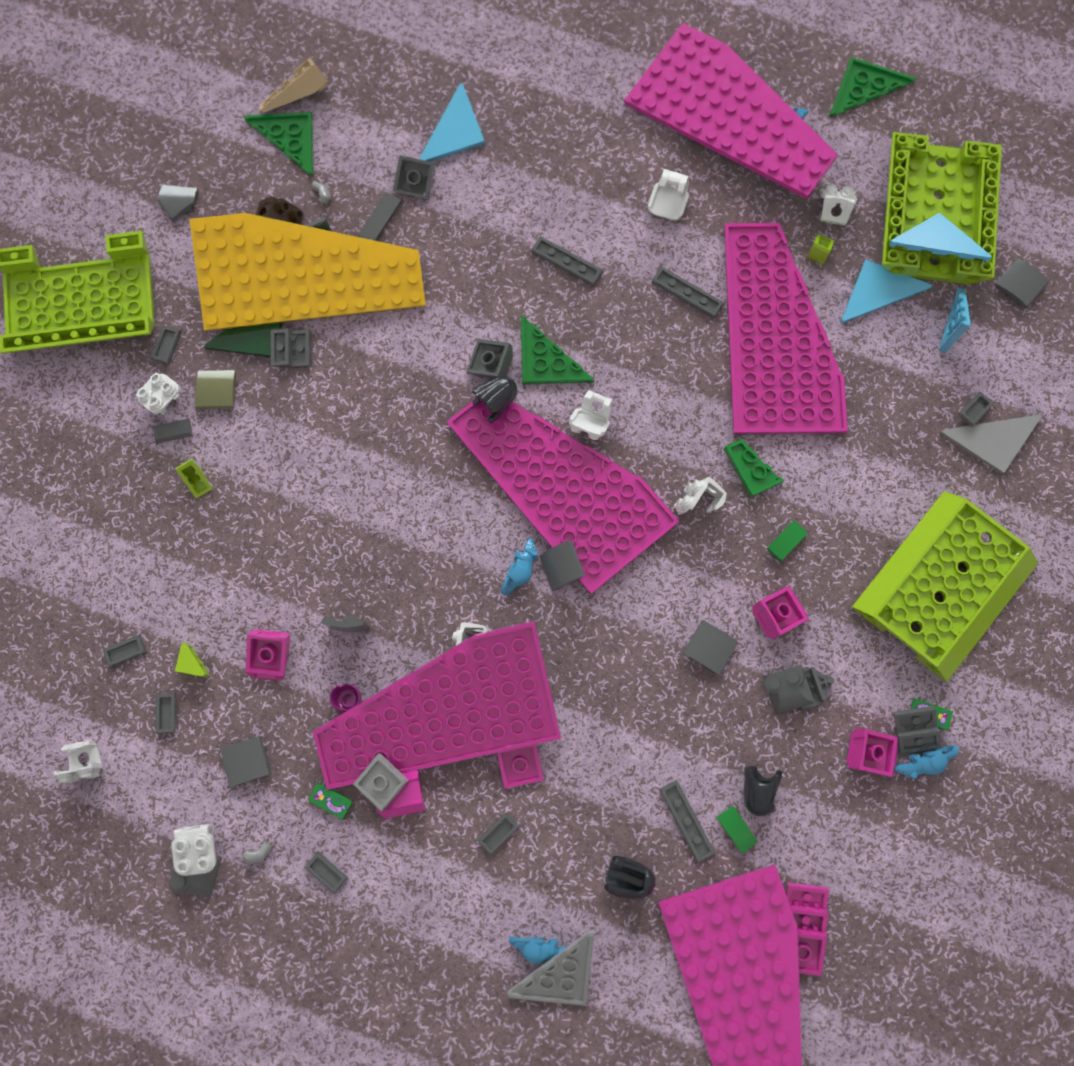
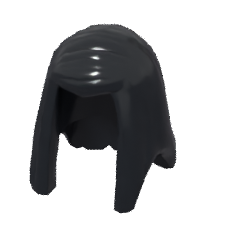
M498 376L478 385L472 390V393L477 395L473 400V405L476 406L480 402L486 404L485 407L490 413H493L487 418V421L492 423L507 410L517 397L518 390L515 381L508 376Z
M756 766L744 767V803L751 814L767 816L775 812L776 807L773 802L783 771L776 770V775L774 774L771 778H764Z
M612 857L605 879L604 890L617 897L628 899L645 898L653 892L655 876L648 867L628 857Z

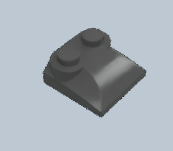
M399 155L393 192L428 199L432 180L436 172V163Z
M478 339L466 372L491 379L498 376H507L513 359V346L506 342Z
M802 665L764 676L765 687L769 692L777 714L815 703Z
M216 856V865L208 873L182 876L173 868L170 878V889L176 892H185L211 898L222 857Z

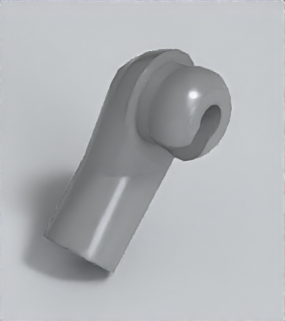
M313 181L311 189L319 193V202L327 205L331 199L329 188L317 181Z
M264 841L258 851L252 852L247 850L243 853L242 858L246 864L250 865L263 862L273 846Z

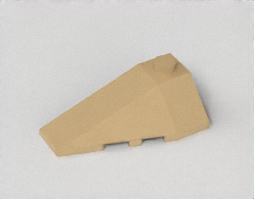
M308 58L293 72L294 78L292 80H285L280 87L281 90L279 92L277 90L274 91L259 108L264 113L317 91L320 92L327 86L328 80L313 60Z

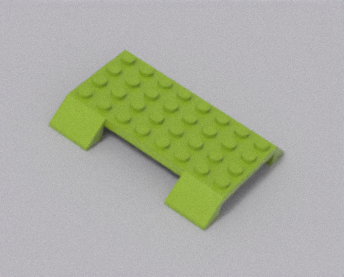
M134 231L105 235L106 252L112 259L43 268L40 267L33 245L0 249V271L3 273L5 334L0 335V353L5 354L150 335L155 326L151 261L143 232Z

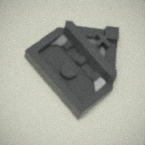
M162 185L158 201L162 210L166 211L172 221L178 220L177 216L184 213H193L192 206L195 205L199 192L197 188Z
M804 667L803 669L815 703L800 707V711L820 705L825 701L826 694L833 684L834 678L820 673L814 667Z

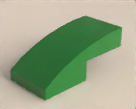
M793 520L769 545L767 550L781 562L808 532Z
M733 806L716 817L741 854L758 843Z

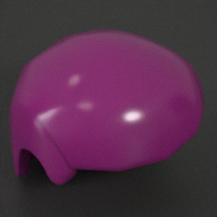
M349 683L336 685L329 694V701L335 710L344 713L361 703V693L356 686Z

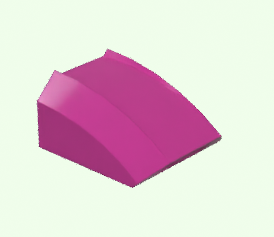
M789 586L752 606L753 615L763 629L765 636L772 640L809 620L806 611Z
M251 630L247 634L245 673L259 679L278 681L284 678L288 661L290 634L285 631Z
M855 728L850 735L846 759L849 768L893 777L898 751V737L868 729Z
M419 770L402 773L409 780L408 783L383 812L376 807L377 813L384 819L426 810L422 796Z

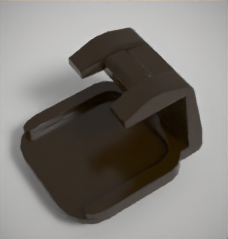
M273 196L259 201L256 212L258 216L299 225L304 218L302 210L283 198L277 199Z

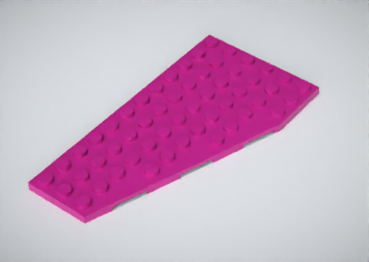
M684 23L681 24L624 99V104L807 200L837 159L838 154L727 44Z
M725 223L724 241L733 435L847 433L844 376L836 363L830 348V342L808 296L809 292L793 260L780 223Z
M473 401L447 421L449 427L551 548L572 540L585 574L579 581L590 594H593L679 523L675 515L641 477L632 474L612 462L611 459L591 447L585 446L562 432L561 429L530 413L514 402L492 423L487 421V418L493 413H490L485 407L486 404L480 402L474 406Z
M535 621L475 634L314 730L313 737L327 790L353 784L379 753L401 773H407L561 739Z
M773 864L658 901L712 1065L802 1066L798 929L776 865Z

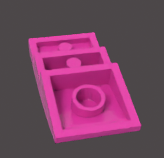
M536 744L497 753L505 789L544 781Z
M787 882L786 895L798 929L799 973L822 976L827 941L826 926L829 889L823 886Z

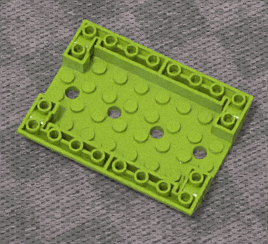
M899 132L892 133L882 266L892 274L966 285L994 278L1002 145L965 140L961 148L929 145V136ZM936 161H942L945 166H938ZM934 193L941 194L942 199H937ZM941 213L992 257L990 261L983 262L979 258H973V260L958 258V255L947 254L946 256L933 254L932 251L928 250L914 251L897 245L891 247L889 244L894 238ZM929 259L937 260L938 265H932Z
M944 491L852 605V608L880 631H889L916 653L914 658L943 681L947 682L1038 565V562L1028 545L966 498ZM982 533L989 536V543H984L981 540ZM961 562L966 565L967 570L965 573L959 571L958 563ZM936 592H940L943 595V602L935 600L934 595ZM912 622H917L920 625L919 632H914L911 629Z

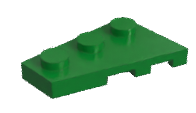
M742 439L723 448L750 498L784 482L780 476L778 477L771 470L772 468L768 464L765 465L758 458V454Z

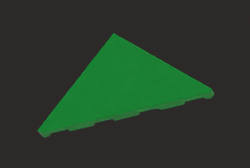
M851 57L829 117H834L914 83L916 78Z
M312 112L244 115V119L248 124L308 175L314 176Z
M524 315L521 316L522 385L594 383V378L587 374L579 364L569 358L561 348L550 341L535 325H532Z

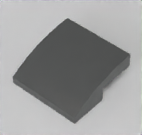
M1017 258L998 279L995 287L1011 295L1013 302L1027 308L1048 285L1050 280L1036 268Z
M290 329L271 330V366L283 368L311 367V331L309 329L294 331Z
M572 540L561 543L539 556L552 591L559 590L565 585L576 582L585 576Z
M345 615L343 622L324 616L322 624L327 628L341 632H363L370 628L364 621Z
M702 620L683 654L696 663L703 665L714 674L720 675L738 641Z
M934 706L893 711L900 754L941 749L940 731L937 726L936 709Z
M261 736L220 749L230 787H235L271 774Z

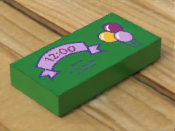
M916 698L912 700L910 709L934 706L938 728L945 731L948 730L953 711Z
M319 782L308 801L342 820L353 803L352 800L332 789L327 790L326 786Z

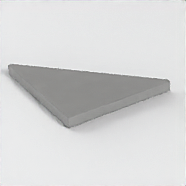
M1039 414L976 424L973 427L963 426L944 429L940 434L1000 474H1003L1042 416Z
M594 930L588 931L508 990L507 998L587 1006Z

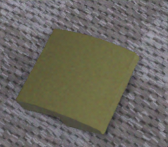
M235 370L198 371L195 392L196 409L234 408L236 396L234 390L236 381Z

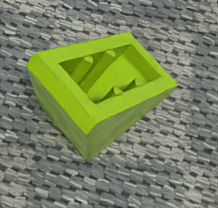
M818 233L807 258L824 265L835 240Z
M193 459L175 468L195 498L213 489L201 467Z
M183 642L180 647L175 671L208 678L210 675L191 644Z

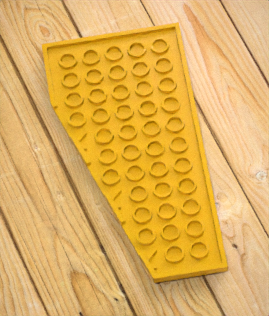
M248 213L189 219L205 331L426 306L419 250Z

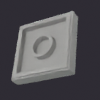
M379 753L353 785L383 812L409 780Z

